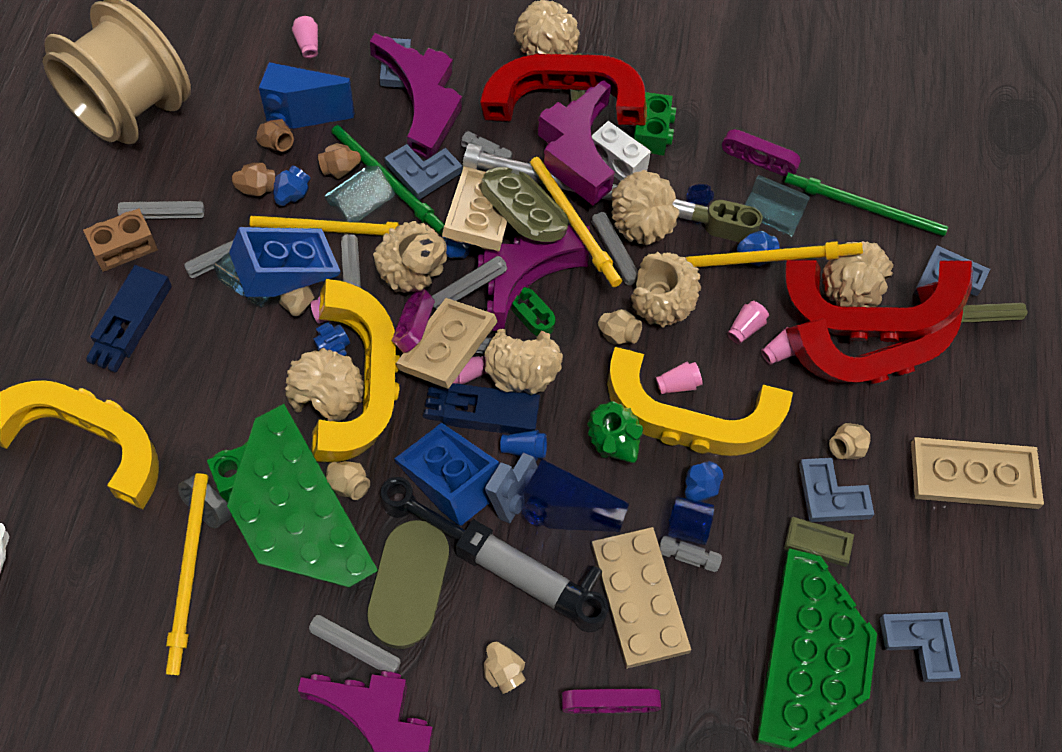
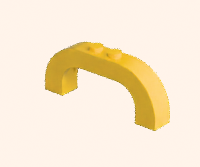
M326 279L320 292L319 319L341 322L350 326L360 335L365 347L362 415L348 422L318 420L312 433V454L316 461L339 462L354 458L368 450L387 426L393 412L394 401L398 399L399 383L395 382V373L399 370L396 362L400 356L396 355V345L392 342L395 333L393 323L380 302L367 291L353 284Z
M618 347L614 348L607 384L610 400L623 404L624 408H631L632 413L638 417L639 424L643 426V434L659 439L667 445L674 446L679 444L690 447L698 453L709 452L725 456L751 453L765 446L773 439L789 411L793 392L763 385L758 394L754 412L740 420H724L659 403L646 394L640 383L639 373L644 354Z
M52 381L24 382L0 392L1 447L7 449L18 432L33 420L43 417L62 419L122 447L121 463L107 486L115 498L142 510L144 509L157 484L159 473L158 456L145 429L132 415L123 411L119 404L111 400H106L105 402L98 400L94 394L86 389L79 388V390H75Z

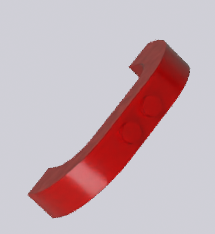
M534 54L517 58L503 65L490 77L484 87L480 101L485 120L511 121L516 102L527 92L536 89L588 90L604 80L611 85L610 94L617 99L618 125H645L647 117L645 87L638 72L622 60L603 55Z
M787 260L786 263L787 289L791 300L808 322L825 318L830 334L849 336V339L853 341H867L868 337H880L881 341L897 342L899 338H913L932 334L951 323L963 310L970 296L973 281L972 261H940L936 290L927 301L918 306L909 308L841 307L832 305L822 298L820 293L821 267L816 260Z
M938 281L917 287L921 304L927 301L935 292ZM963 310L951 323L932 334L909 338L905 341L855 357L847 356L835 347L825 318L787 328L786 332L794 354L802 365L814 375L837 383L870 380L871 384H876L889 380L888 374L897 372V375L914 372L915 365L930 361L943 353L958 333Z

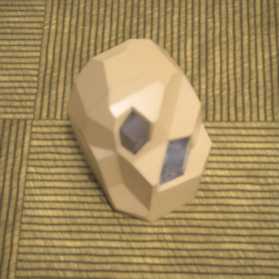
M433 232L417 235L414 241L406 248L402 256V262L414 272L421 274L430 273L439 264L446 252L444 240Z

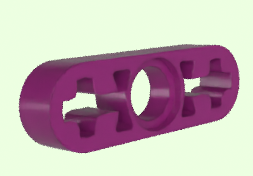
M733 129L728 131L722 142V148L727 154L785 177L788 172L795 174L801 163L797 153L740 130ZM755 150L761 151L765 153L767 156H763L757 153Z
M424 288L421 292H415L407 300L392 338V342L403 353L412 350L421 341L435 303V299Z
M588 689L562 692V711L565 713H650L661 710L660 691L656 689Z

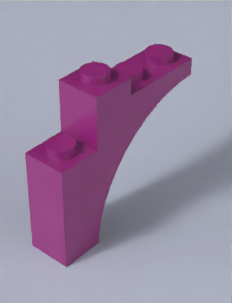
M374 33L370 40L371 56L388 66L399 77L412 101L414 117L407 136V145L417 155L429 159L437 153L462 108V96L451 88H444L452 75L453 59L449 58L444 52L435 51L430 48L427 49L423 56L417 50L406 48L396 43L390 37H383Z
M604 80L596 86L590 87L583 96L576 101H571L567 107L557 102L550 109H545L538 119V136L549 143L544 150V165L553 176L592 205L612 191L615 171L599 155L591 136L593 122L609 103L611 85Z
M568 225L565 236L557 241L540 242L526 238L521 234H514V244H501L500 251L485 249L484 255H478V267L496 256H500L505 260L507 266L506 272L486 283L489 284L488 295H494V301L488 300L487 312L495 314L497 323L492 331L505 329V322L512 303L517 295L521 294V290L524 287L527 288L541 277L559 270L573 267H588L589 251L571 225Z
M387 671L381 672V676L372 674L369 688H365L363 682L356 680H345L344 684L331 682L330 677L318 674L311 675L310 679L300 678L298 693L301 698L325 705L343 715L360 730L374 752L431 751L433 727L427 726V721L407 718L406 723L401 722L407 693V683L405 679H401L400 674Z

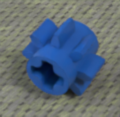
M327 322L316 328L319 335L313 338V341L318 351L321 348H325L342 356L347 355L344 348L350 344V340L340 324L333 327L332 324Z

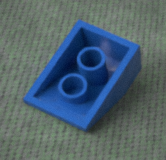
M269 62L259 86L266 121L283 119L289 128L294 129L354 117L350 78Z
M239 227L229 251L246 297H275L339 276L341 272L324 232L319 228Z
M440 423L394 458L397 465L437 508L459 526H462L491 502L485 487L499 466V461L443 423Z

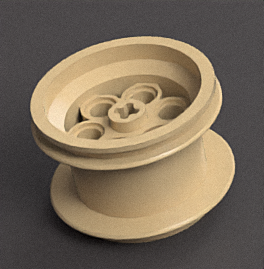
M127 0L98 1L92 5L90 10L93 29L80 39L73 42L57 34H50L46 37V55L43 57V66L49 81L59 97L90 131L109 142L117 140L125 144H134L139 137L135 118L153 104L166 111H177L181 107L182 102L190 97V81L185 67L173 46L160 29L140 9Z

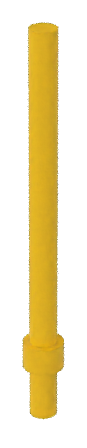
M534 157L530 161L531 166L557 205L568 216L569 223L593 257L592 263L599 272H603L612 287L619 286L622 283V279L612 266L613 260L606 251H602L541 159Z
M252 215L249 222L250 227L319 228L323 232L384 236L386 233L389 234L390 228L395 229L397 226H400L399 222L372 224Z
M838 241L826 242L824 246L688 256L686 259L693 264V267L826 257L827 260L839 259V256L863 254V243L838 244Z
M196 473L194 478L172 632H168L166 647H169L166 675H180L183 648H187L189 634L185 633L208 475Z

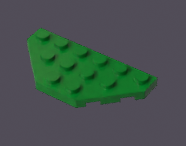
M285 404L255 418L227 507L259 565L333 583L345 588H351L377 573L378 569Z
M789 548L785 557L756 743L791 751L870 698L877 632L870 622L866 623L855 608L857 606L842 584L836 582L828 571L829 566L819 555Z

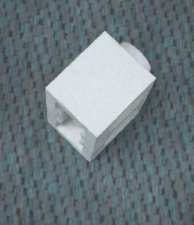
M607 121L592 135L594 146L599 155L615 171L614 177L621 181L634 172L647 171L651 151L611 122Z

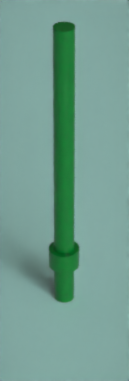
M335 125L331 133L352 151L359 152L361 161L415 211L414 215L422 223L429 224L439 235H442L445 224L434 215L435 211L427 203H422L340 125Z
M788 172L784 182L805 189V193L814 196L819 194L943 237L948 230L946 225L820 183L821 180L813 177L807 179Z

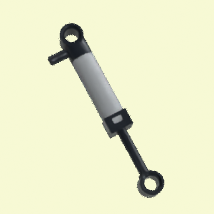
M392 477L383 483L381 487L382 505L389 516L402 518L412 513L458 541L456 544V556L474 567L479 564L573 620L580 630L587 633L596 632L604 625L609 610L608 602L601 593L592 591L602 575V570L599 567L591 566L579 586L495 537L492 529L473 519L467 529L464 530L416 501V497L413 496L410 482L405 478ZM396 493L405 495V498L401 501L390 500V497ZM587 606L594 607L598 610L599 615L595 618L587 617L582 609Z

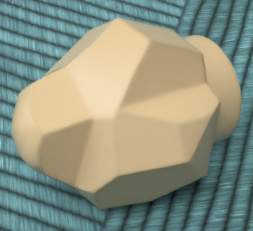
M306 286L281 294L279 303L286 310L290 311L292 316H299L304 313L311 301H313L314 296L310 287Z
M621 309L612 313H604L598 321V326L603 332V336L614 345L627 342L635 344L640 337L642 322L636 320L626 310Z
M845 423L838 428L835 435L830 439V450L839 459H859L865 457L870 444V433L862 425Z
M348 461L332 462L326 469V479L339 496L358 500L366 494L370 487V480L366 478L365 470L360 463Z
M492 642L487 646L488 658L484 662V677L494 688L498 686L502 694H505L526 680L521 672L524 670L525 662L518 654L500 642Z

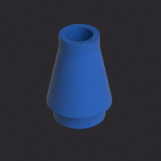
M539 430L510 435L502 434L501 453H509L520 457L525 453L533 456L535 461L538 458L546 457V433H539Z

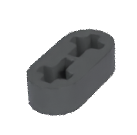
M195 475L180 482L178 485L179 495L189 508ZM208 483L202 520L209 527L215 529L231 519V512L227 507L228 503Z

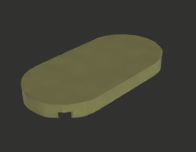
M496 167L484 174L480 186L481 192L519 234L540 242H553L565 236L569 223L568 216L528 174L520 171L519 175L511 173L512 169L508 167Z
M415 520L399 525L390 533L384 546L368 607V622L376 638L382 644L391 648L405 649L414 646L415 643L423 640L430 633L434 624L449 561V545L444 533L426 521Z

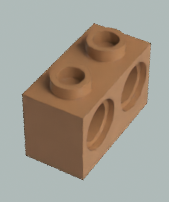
M140 208L83 229L102 272L158 250Z

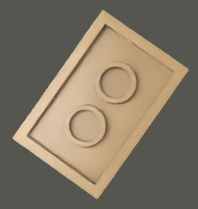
M445 298L428 320L421 341L412 350L403 353L396 362L398 369L449 389L496 325L497 319L495 314Z

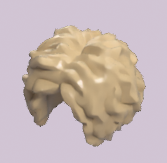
M548 0L534 1L519 16L514 36L519 45L522 46V52L526 53L527 56L534 54L575 53L578 48L580 35L576 19L572 17V14H568V10L559 3Z
M642 170L634 172L632 175L630 174L627 178L621 180L617 187L612 189V219L616 221L614 225L619 229V233H622L628 242L636 240L638 244L651 245V243L663 239L666 234L673 232V228L677 225L676 219L680 214L679 209L673 205L676 196L669 180L660 178L657 173Z
M416 221L405 222L395 229L390 228L389 234H384L382 237L383 242L376 247V252L373 253L376 268L381 275V279L385 280L394 292H421L423 288L432 284L431 277L440 275L443 272V263L447 259L446 252L435 269L428 274L414 272L402 262V256L406 248L414 241L417 235L432 232L437 236L439 235L434 229L424 223L417 224Z
M862 241L863 254L839 256V259L827 262L823 268L822 283L825 286L826 296L829 297L831 302L835 301V304L841 307H876L882 302L881 295L888 288L885 280L892 277L893 263L877 243Z
M656 252L655 254L645 256L643 262L640 263L641 268L638 270L637 288L634 289V294L631 295L632 307L637 311V315L645 318L650 325L656 323L660 324L662 328L686 319L691 313L690 311L695 310L699 297L698 292L701 291V285L698 282L700 279L699 268L693 267V264L688 262L685 257H679L674 253L660 254Z
M498 329L485 351V372L496 383L495 386L504 392L520 393L524 390L532 395L540 391L544 392L547 385L555 380L557 373L562 368L563 354L560 353L559 346L555 341L550 339V334L541 331L535 340L522 341L521 339H513L507 336L505 329Z
M321 348L319 351L314 350L302 354L301 358L297 361H291L292 367L287 371V387L285 390L286 397L295 412H301L303 403L311 400L314 408L323 417L327 418V421L340 422L345 420L349 413L356 410L358 403L362 402L364 381L362 380L359 368L352 363V359L349 356H342L330 349Z

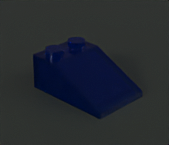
M542 459L523 491L521 514L525 516L529 523L538 527L543 525L549 529L620 532L626 518L629 503Z

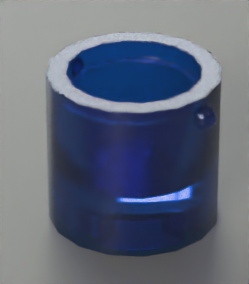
M675 497L667 536L706 545L712 526L714 505Z

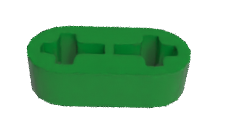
M524 287L521 290V294L517 295L512 303V312L535 336H538L541 331L551 334L555 327L553 311L533 290ZM520 298L523 301L528 299V306L525 303L518 304V300ZM537 317L541 321L547 319V325L545 326L543 323L537 325Z

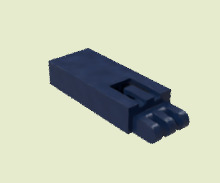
M134 265L90 336L94 345L87 355L86 361L94 365L97 362L98 367L106 368L108 366L109 371L117 372L126 357L130 358L172 287L168 276ZM130 322L121 339L116 338L119 333L122 334L124 331L121 326L122 323Z
M452 383L449 389L428 388L427 396L431 398L426 399L425 407L430 409L424 410L423 418L442 421L446 426L503 434H516L535 431L540 395L504 392L500 389ZM468 405L476 406L475 413L455 410L456 406L464 407V410H468Z

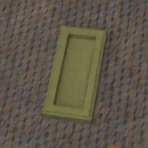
M792 517L789 522L784 549L788 550L790 548L819 555L824 561L846 567L850 560L854 534Z

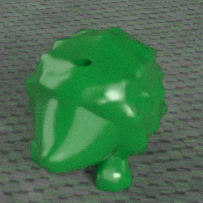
M614 401L600 404L590 413L587 423L589 427L588 435L592 444L603 458L611 457L635 463L638 457L640 438L643 434V426L639 424L638 417L632 413L631 408H624L623 404H618Z

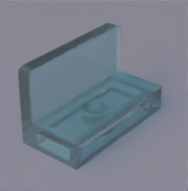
M367 166L324 197L330 206H338L348 222H358L394 197L395 193L379 166Z
M758 175L745 205L754 207L761 212V223L793 236L804 214L810 196Z

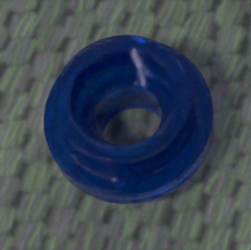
M707 184L690 186L688 188L689 193L686 195L687 202L703 206L708 205L714 199V192L711 191V186Z

